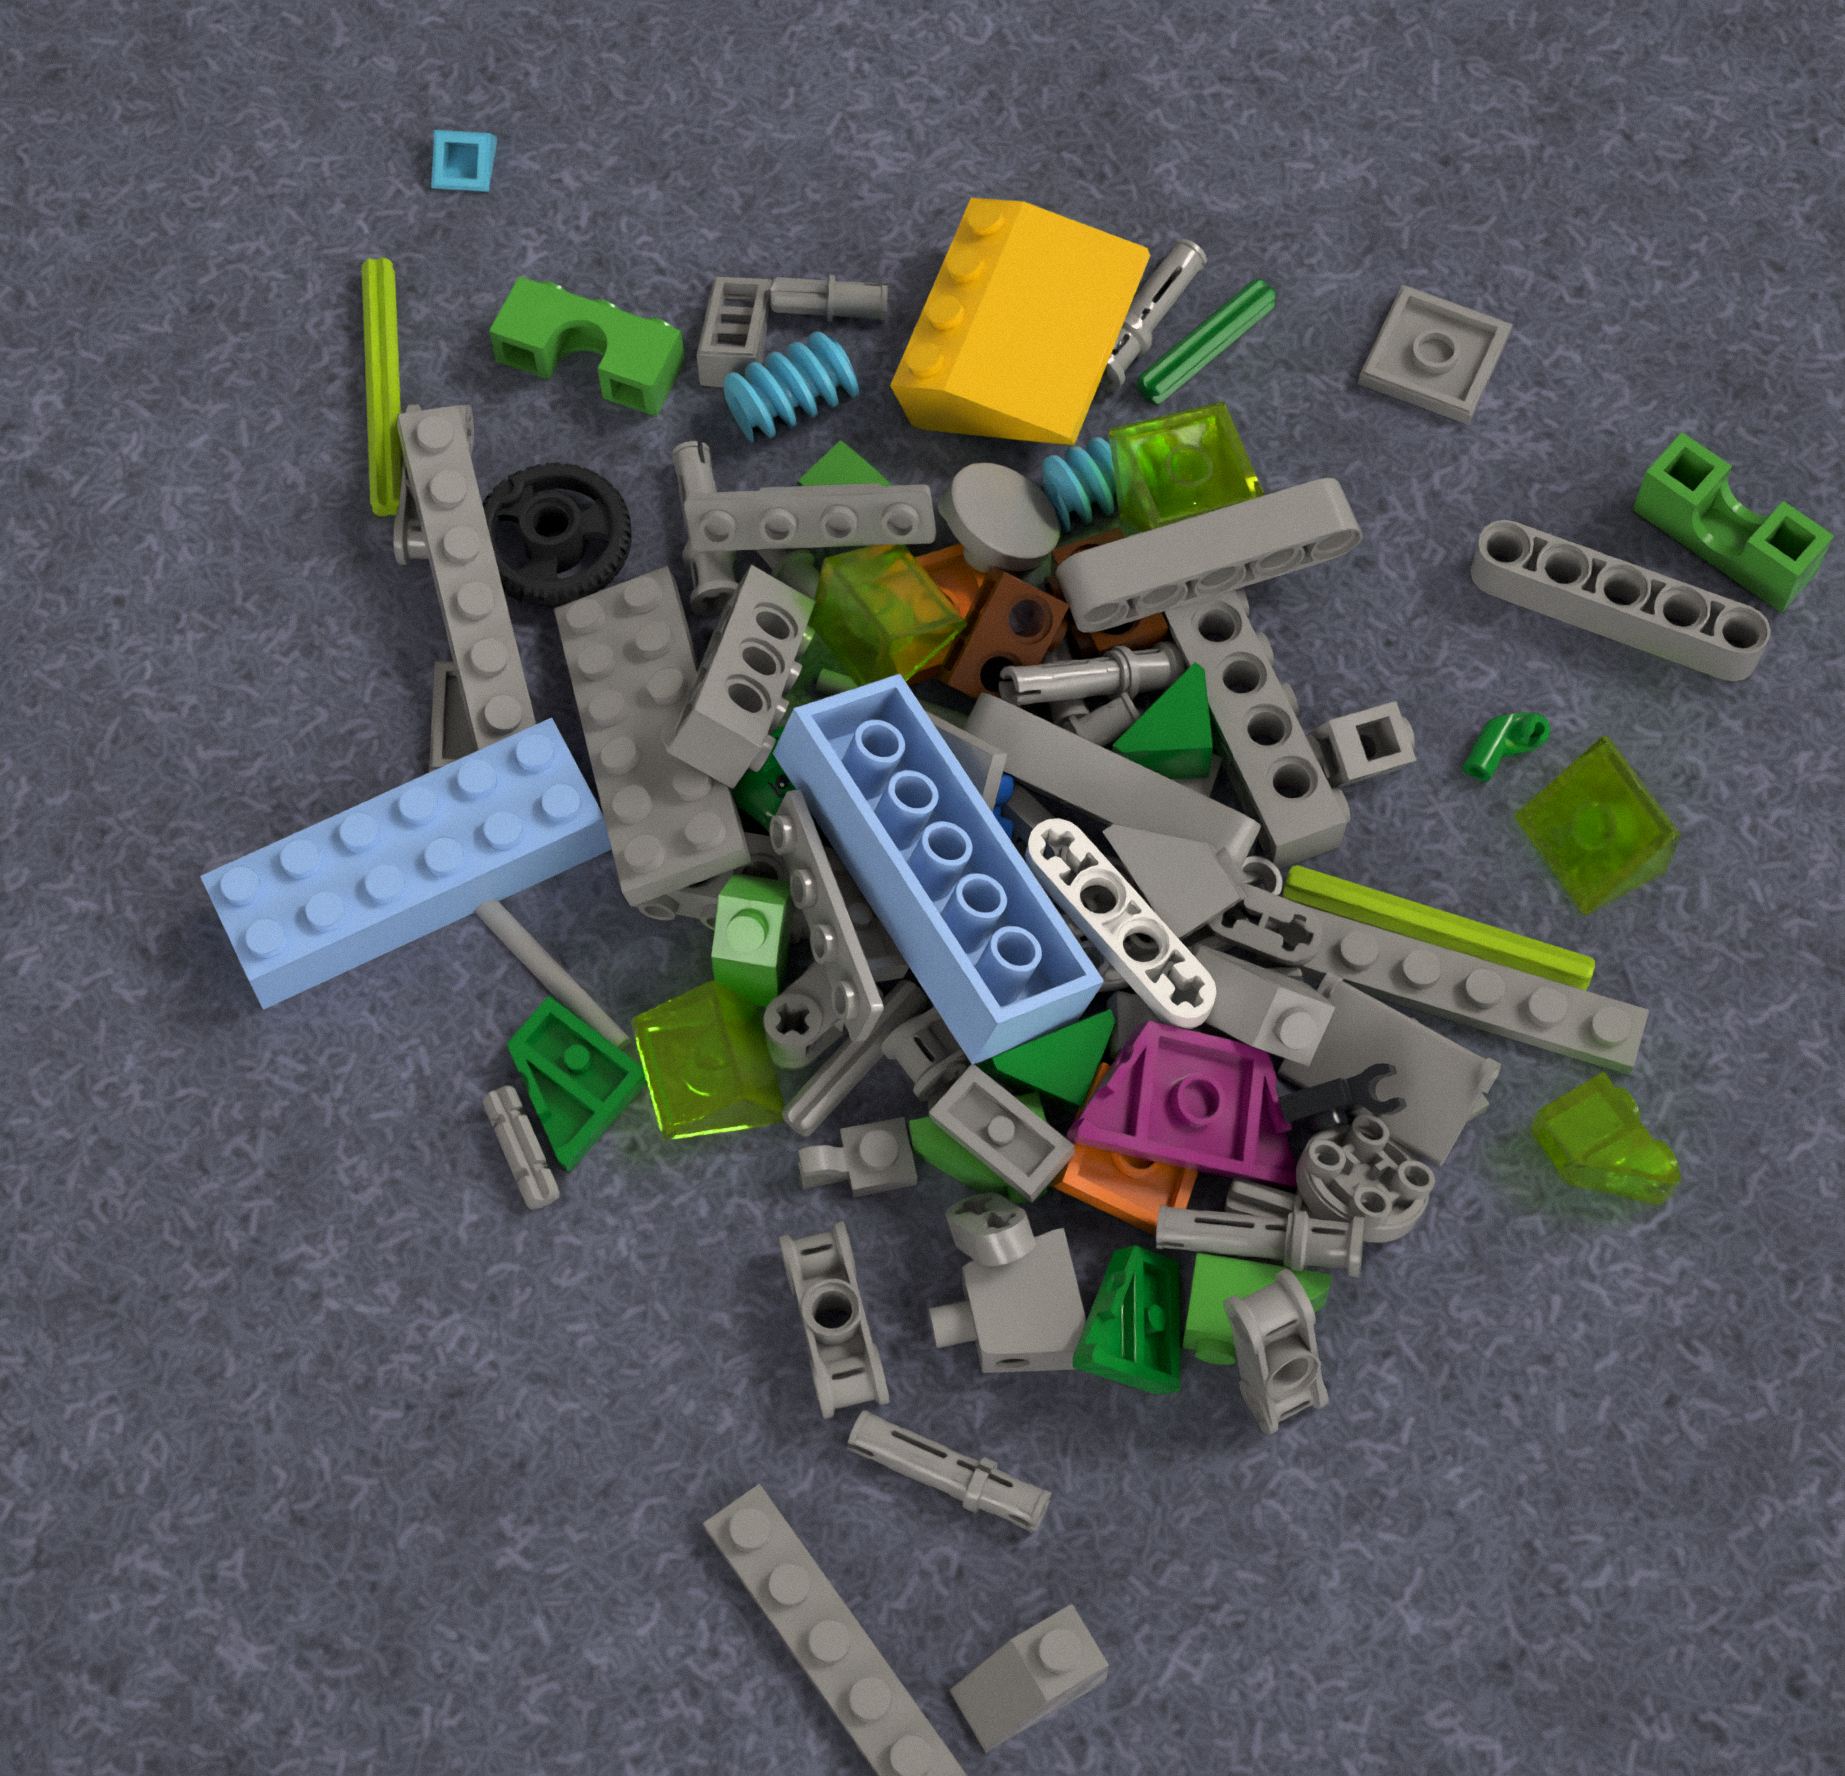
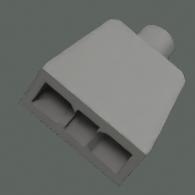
M1064 1228L1052 1230L1034 1237L1036 1242L1034 1249L1029 1254L1013 1262L997 1266H984L976 1261H972L963 1266L962 1287L966 1301L928 1308L936 1349L975 1341L982 1373L1076 1369L1072 1367V1357L1085 1327L1086 1317Z

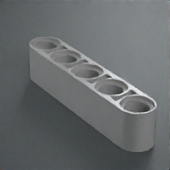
M1322 478L1081 551L1064 560L1057 567L1055 574L1067 604L1070 605L1069 609L1078 630L1093 633L1335 559L1353 550L1360 543L1363 535L1339 481L1334 478Z
M1494 521L1485 526L1479 535L1470 571L1473 582L1485 593L1728 681L1743 680L1752 675L1769 641L1771 629L1768 620L1760 611L1751 606L1514 521ZM1492 556L1505 557L1511 562H1499L1493 559ZM1550 577H1560L1569 583H1557L1551 580ZM1608 598L1621 599L1628 605L1615 604ZM1667 619L1679 620L1686 627L1675 626ZM1726 640L1737 641L1744 645L1745 648H1736Z
M981 692L963 728L964 731L1008 753L1003 774L1012 775L1014 782L1108 827L1112 824L1124 825L1208 842L1213 845L1217 852L1227 847L1241 867L1261 828V825L1255 820L1226 805L990 694Z

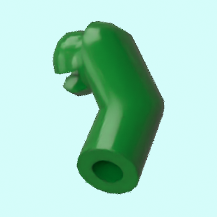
M1528 712L1508 714L1490 719L1483 726L1463 763V771L1483 782L1490 781L1503 757L1534 751L1547 742L1551 733L1548 720L1539 713Z

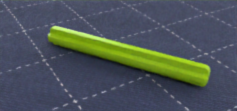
M368 258L362 264L361 270L370 503L374 514L387 516L396 515L397 511H399L403 468V451L397 429L398 414H401L395 271L393 270V263L388 258Z
M1292 866L1283 887V898L1301 905L1585 991L1588 989L1594 973L1595 960L1592 957L1302 866Z

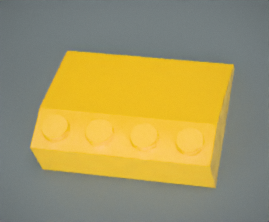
M971 198L890 384L911 426L929 431L1074 446L1150 258L1148 248L1024 201Z

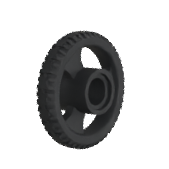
M560 462L545 463V466L536 464V466L526 467L525 471L518 470L516 473L509 475L508 480L505 481L503 479L493 488V492H489L482 503L503 591L518 601L522 602L525 600V603L536 606L545 604L546 607L561 606V603L568 604L597 593L600 588L604 589L614 580V576L620 573L625 565V560L629 556L632 542V525L626 503L619 491L613 487V484L586 467L581 469L580 465H572L570 463L561 465ZM550 489H565L584 494L596 502L587 510L580 512L576 503L564 494L546 492L533 497V493ZM500 521H513L520 524L529 562L517 571H514L504 562L497 550L496 532ZM551 531L563 532L556 537H543V535ZM600 538L608 541L602 555L590 567L576 575L559 579L557 573L574 568L582 560L586 551L585 540Z

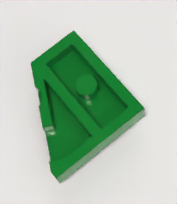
M549 995L506 1043L562 1169L568 1173L574 1169L650 1080L649 1073L644 1067Z
M1136 1245L1115 1250L1072 1357V1367L1153 1394H1170L1181 1391L1179 1261Z

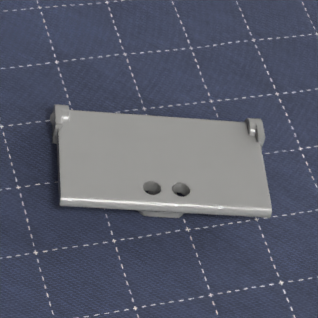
M1332 971L1328 972L1319 985L1317 992L1336 1008L1313 1059L1308 1067L1285 1058L1277 1075L1301 1089H1306L1334 1079H1347L1356 1076L1374 1064L1385 1063L1395 1066L1397 1074L1382 1078L1376 1085V1095L1382 1102L1396 1097L1404 1098L1407 1105L1405 1109L1394 1115H1381L1370 1112L1364 1107L1346 1114L1353 1118L1360 1115H1371L1379 1118L1387 1125L1390 1139L1441 1167L1482 1093L1488 1094L1495 1079L1498 1077L1501 1063L1490 1057L1485 1059L1343 982V977Z

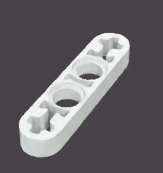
M1060 818L1047 819L1039 823L1031 831L1025 852L1026 864L1039 884L1050 894L1085 936L1091 940L1101 954L1106 957L1110 964L1161 1021L1167 1025L1183 1029H1193L1201 1025L1209 1016L1217 994L1215 982L1210 973L1080 828L1072 822ZM1045 842H1048L1054 848L1063 843L1069 847L1065 859L1069 867L1058 856L1051 857L1049 860L1043 857ZM1084 865L1088 867L1087 869L1080 872ZM1072 869L1078 875L1071 885L1067 886L1065 883H1067L1070 870ZM1099 885L1106 887L1116 898V906L1107 913L1097 914L1090 912L1082 904L1080 893L1089 886ZM1134 933L1149 935L1156 941L1159 947V955L1149 962L1135 961L1126 954L1123 948V941L1127 936ZM1169 961L1175 964L1171 969L1169 979L1163 973L1156 983L1151 981L1152 978L1158 976L1163 971ZM1172 982L1182 991L1188 990L1190 987L1197 990L1198 994L1194 1002L1195 1008L1187 1001L1180 1003L1178 1006L1171 1001L1175 991Z

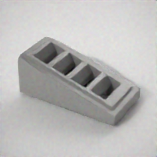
M714 277L697 351L700 385L723 387L724 378L727 374L735 372L744 378L745 367L749 363L757 362L762 365L771 303L772 280ZM724 300L755 302L754 307L723 306ZM721 320L750 322V325L721 323ZM718 340L746 342V345L718 344Z

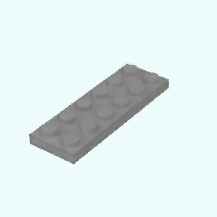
M665 566L554 608L622 894L631 907L752 863L732 788L666 752L699 669L676 580L669 567Z

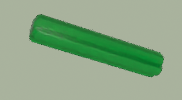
M1255 279L1248 283L1139 375L1137 389L1140 394L1154 405L1162 403L1274 308V300L1276 298L1274 290L1261 279Z

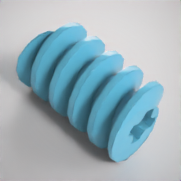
M817 331L810 334L807 338V347L801 342L795 341L787 347L786 357L779 352H772L766 357L765 367L757 362L749 363L745 367L744 378L738 373L731 372L725 376L723 386L729 409L750 443L754 442L752 428L756 426L767 437H775L776 431L773 418L779 416L788 427H795L797 421L794 408L800 406L809 417H816L818 411L815 398L821 396L830 407L838 406L836 387L840 385L851 397L854 398L859 395L856 375L844 349L833 337L828 338L822 332Z
M1146 420L1134 421L1129 427V433L1119 428L1112 430L1108 435L1107 442L1100 437L1090 439L1086 444V451L1079 446L1070 447L1064 454V460L1057 455L1048 456L1042 465L1045 495L1057 513L1060 527L1068 532L1071 529L1069 513L1072 511L1076 512L1083 523L1089 524L1093 519L1091 504L1094 502L1099 505L1106 515L1114 513L1113 494L1118 493L1126 505L1132 506L1136 503L1135 485L1140 484L1149 497H1154L1158 493L1157 476L1161 475L1170 488H1176L1180 483L1178 470L1170 449L1161 435Z

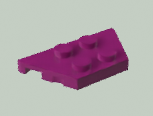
M1150 1020L1138 1025L1067 1133V1140L1076 1144L1230 1179H1245L1283 1191L1296 1192L1298 1189L1296 1164L1285 1133L1293 1128L1291 1124L1285 1123L1276 1092L1277 1077L1269 1052L1249 1044Z

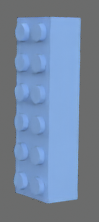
M901 674L794 708L773 755L794 788L802 791L810 813L971 1064H976L1077 1023L1104 980Z
M549 718L200 877L264 1010L474 913L475 909L486 901H501L601 855L612 848L604 815L554 720Z

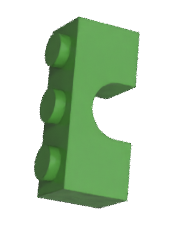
M522 276L517 278L489 330L496 362L548 380L558 363L565 356L584 350L599 353L603 356L597 368L603 399L655 417L659 414L685 363L681 330L675 329L668 322L654 317L646 319L622 311L606 300H590L566 292L561 286L553 282H537Z
M1681 432L1645 472L1633 511L1783 613L1818 573L1834 535L1784 501L1780 503L1770 516L1758 515L1745 508L1734 497L1728 485V476L1732 466Z

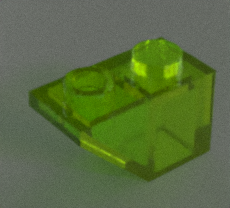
M1604 1071L1540 1108L1529 1130L1567 1185L1660 1206L1672 1198L1682 1180V1177L1679 1175V1164L1672 1150L1662 1140H1654L1639 1120L1640 1112L1633 1097L1623 1087H1615Z

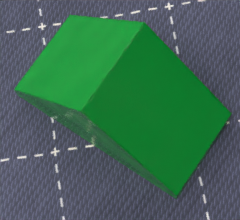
M1194 662L1113 744L1112 752L1169 779L1208 778L1213 746L1205 669Z
M1109 1009L977 1064L980 1070L998 1083L1023 1094L1038 1092L1042 1102L1065 1112L1078 1109L1083 1106L1116 1020L1112 1010Z

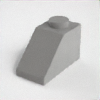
M1112 824L1102 831L1156 914L1179 940L1185 939L1247 898L1239 885L1248 878L1227 847L1217 852L1213 845L1208 842Z
M1196 943L1192 954L1210 973L1215 982L1217 993L1211 1012L1204 1022L1255 1048L1309 1067L1336 1007L1307 983ZM1176 986L1171 1001L1177 1006L1187 1001L1195 1008L1194 1002L1198 992L1193 987L1182 991Z
M1070 1604L1009 1640L951 1688L950 1693L984 1752L987 1753L1105 1683L1109 1664L1073 1604Z

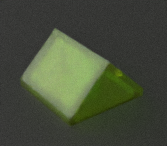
M1224 401L1110 429L1109 441L1119 515L1121 519L1141 532H1147L1265 496Z
M905 544L872 545L825 558L814 598L816 602L808 621L858 687L897 674H901L906 682L968 625Z
M1601 736L1514 815L1517 822L1584 915L1593 913L1664 874L1682 837L1609 736Z
M711 980L633 1018L631 1025L663 1141L785 1122L782 1114L785 1101L757 1005L751 999Z

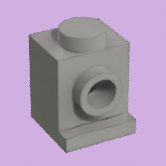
M1396 701L1329 720L1307 734L1314 735L1321 747L1325 761V768L1322 771L1331 788H1342L1388 774L1416 761L1413 752L1415 747L1414 733L1408 720L1401 716ZM1362 743H1364L1369 750L1368 758H1366Z

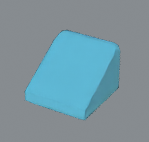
M434 130L431 188L489 192L497 137L491 133Z

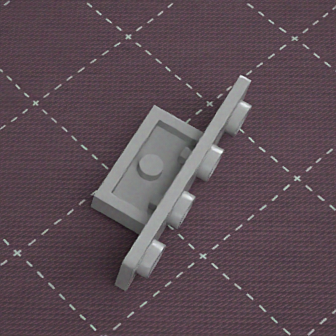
M880 483L766 487L760 488V491L690 493L686 496L684 502L692 548L695 551L926 544L934 542L936 535L931 492L929 486L924 484L881 486Z
M787 791L776 815L772 817L770 822L771 844L777 854H782L790 875L792 900L798 909L803 910L811 931L810 943L813 956L818 964H823L832 987L831 1000L835 1015L839 1020L845 1022L852 1042L865 1041L883 1012V1003L875 982L903 978L909 966L841 859H827L802 791Z

